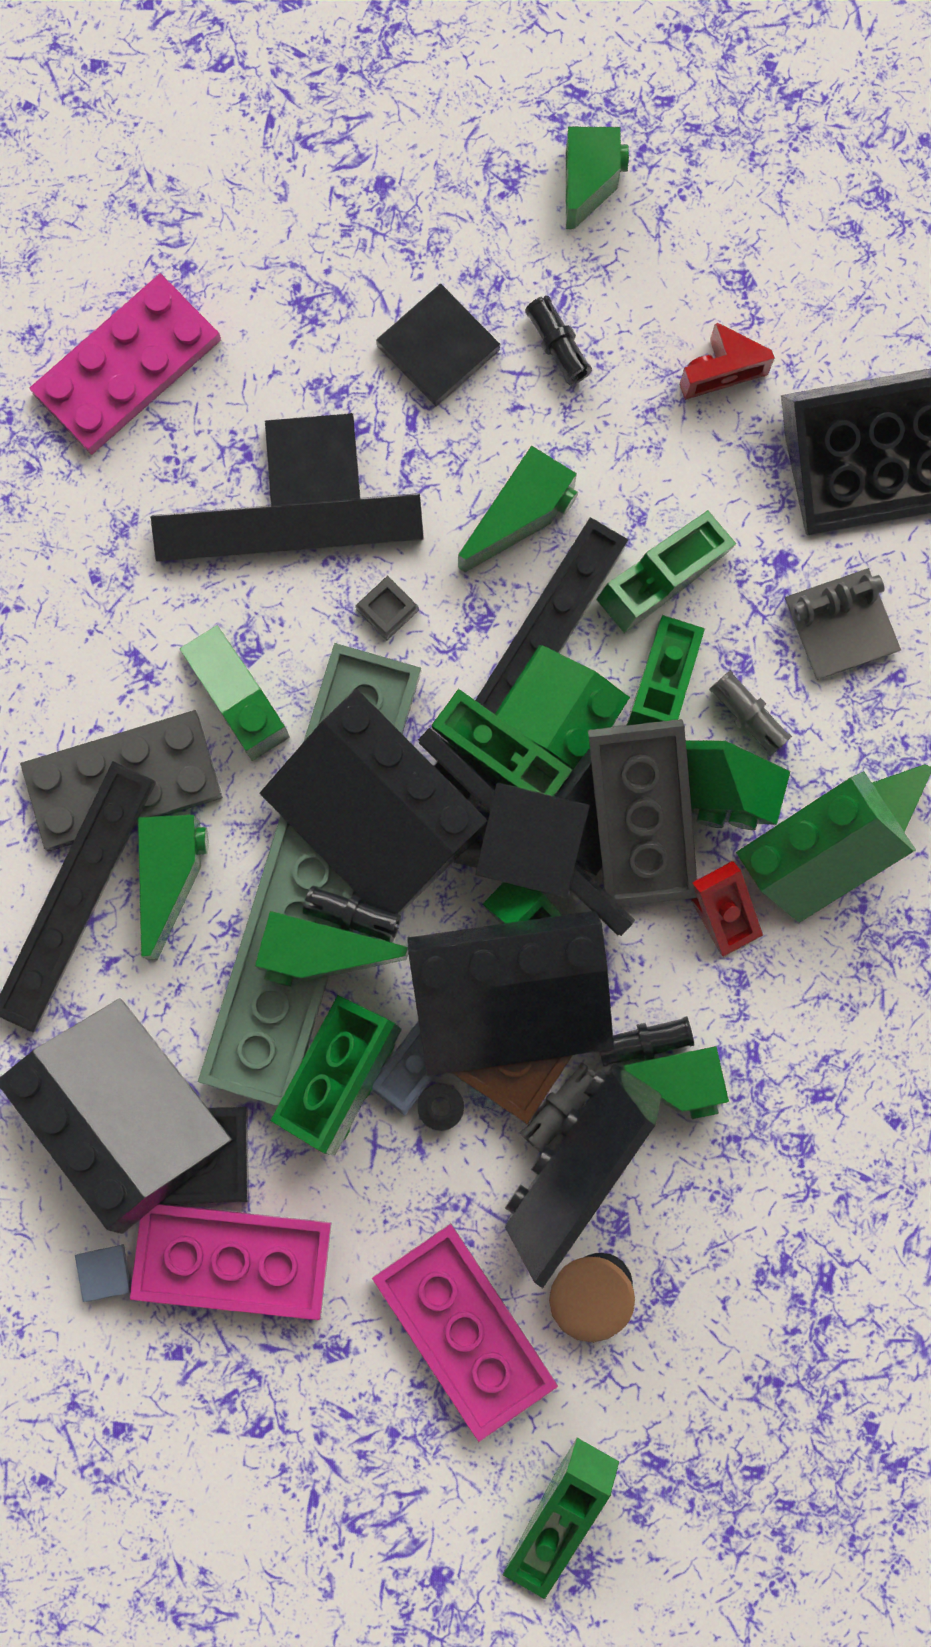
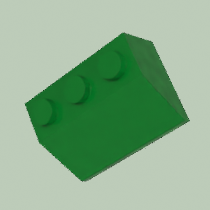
M863 771L848 778L736 851V854L760 891L800 923L913 853L916 849Z
M337 995L270 1121L318 1151L335 1156L342 1142L347 1138L351 1125L364 1100L370 1095L373 1083L386 1059L392 1053L402 1029L394 1022Z

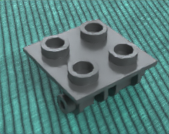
M869 568L785 597L816 680L901 651L879 593L885 590L883 580L880 575L872 577Z

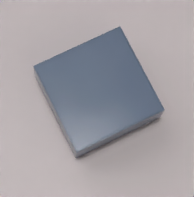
M124 1244L75 1255L83 1302L131 1292V1280Z

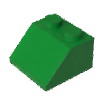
M539 645L495 715L573 771L581 758L590 749L588 730L611 728L630 697L596 671L543 645Z
M686 740L691 811L698 815L696 820L698 823L713 828H723L724 823L728 822L732 826L746 830H756L757 824L777 825L791 771L728 741Z

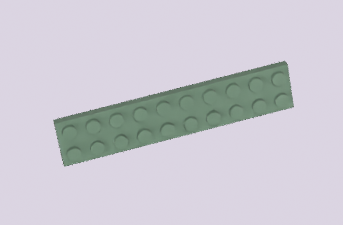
M334 643L304 741L321 721L356 688L403 734L421 676V667ZM281 815L198 1078L199 1083L276 1106L279 1105L306 1054L329 976L305 982L293 979L291 987L264 980L266 971L259 970L255 967L269 913L273 911L340 929L341 925L303 914V905H309L310 903L305 901L306 895L311 886H317L319 889L348 899L355 893Z

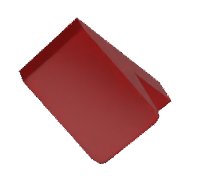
M716 323L710 337L716 358L713 359L712 355H705L692 360L687 367H684L679 385L685 400L767 376L775 357L771 349L722 324Z
M734 861L692 882L697 898L690 900L723 957L763 936L742 871Z

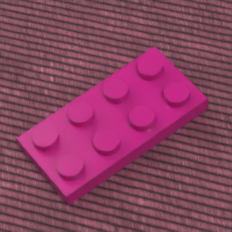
M159 273L30 386L29 389L65 429L93 455L221 341L220 333Z
M158 1204L142 1217L139 1222L130 1300L320 1320L332 1222Z
M451 1223L372 1277V1280L478 1442L558 1387V1384Z

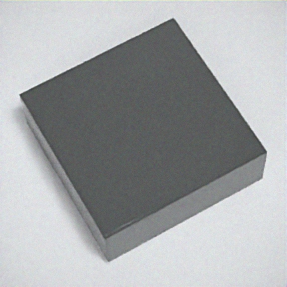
M388 575L355 605L356 610L386 641L419 611V606Z

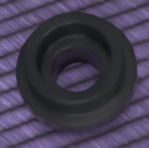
M443 1083L434 1084L426 1088L420 1095L417 1105L418 1114L427 1127L438 1131L448 1130L457 1125L464 1113V1101L461 1094L454 1087ZM445 1098L450 1103L448 1114L437 1116L433 1113L432 1103L435 1099Z

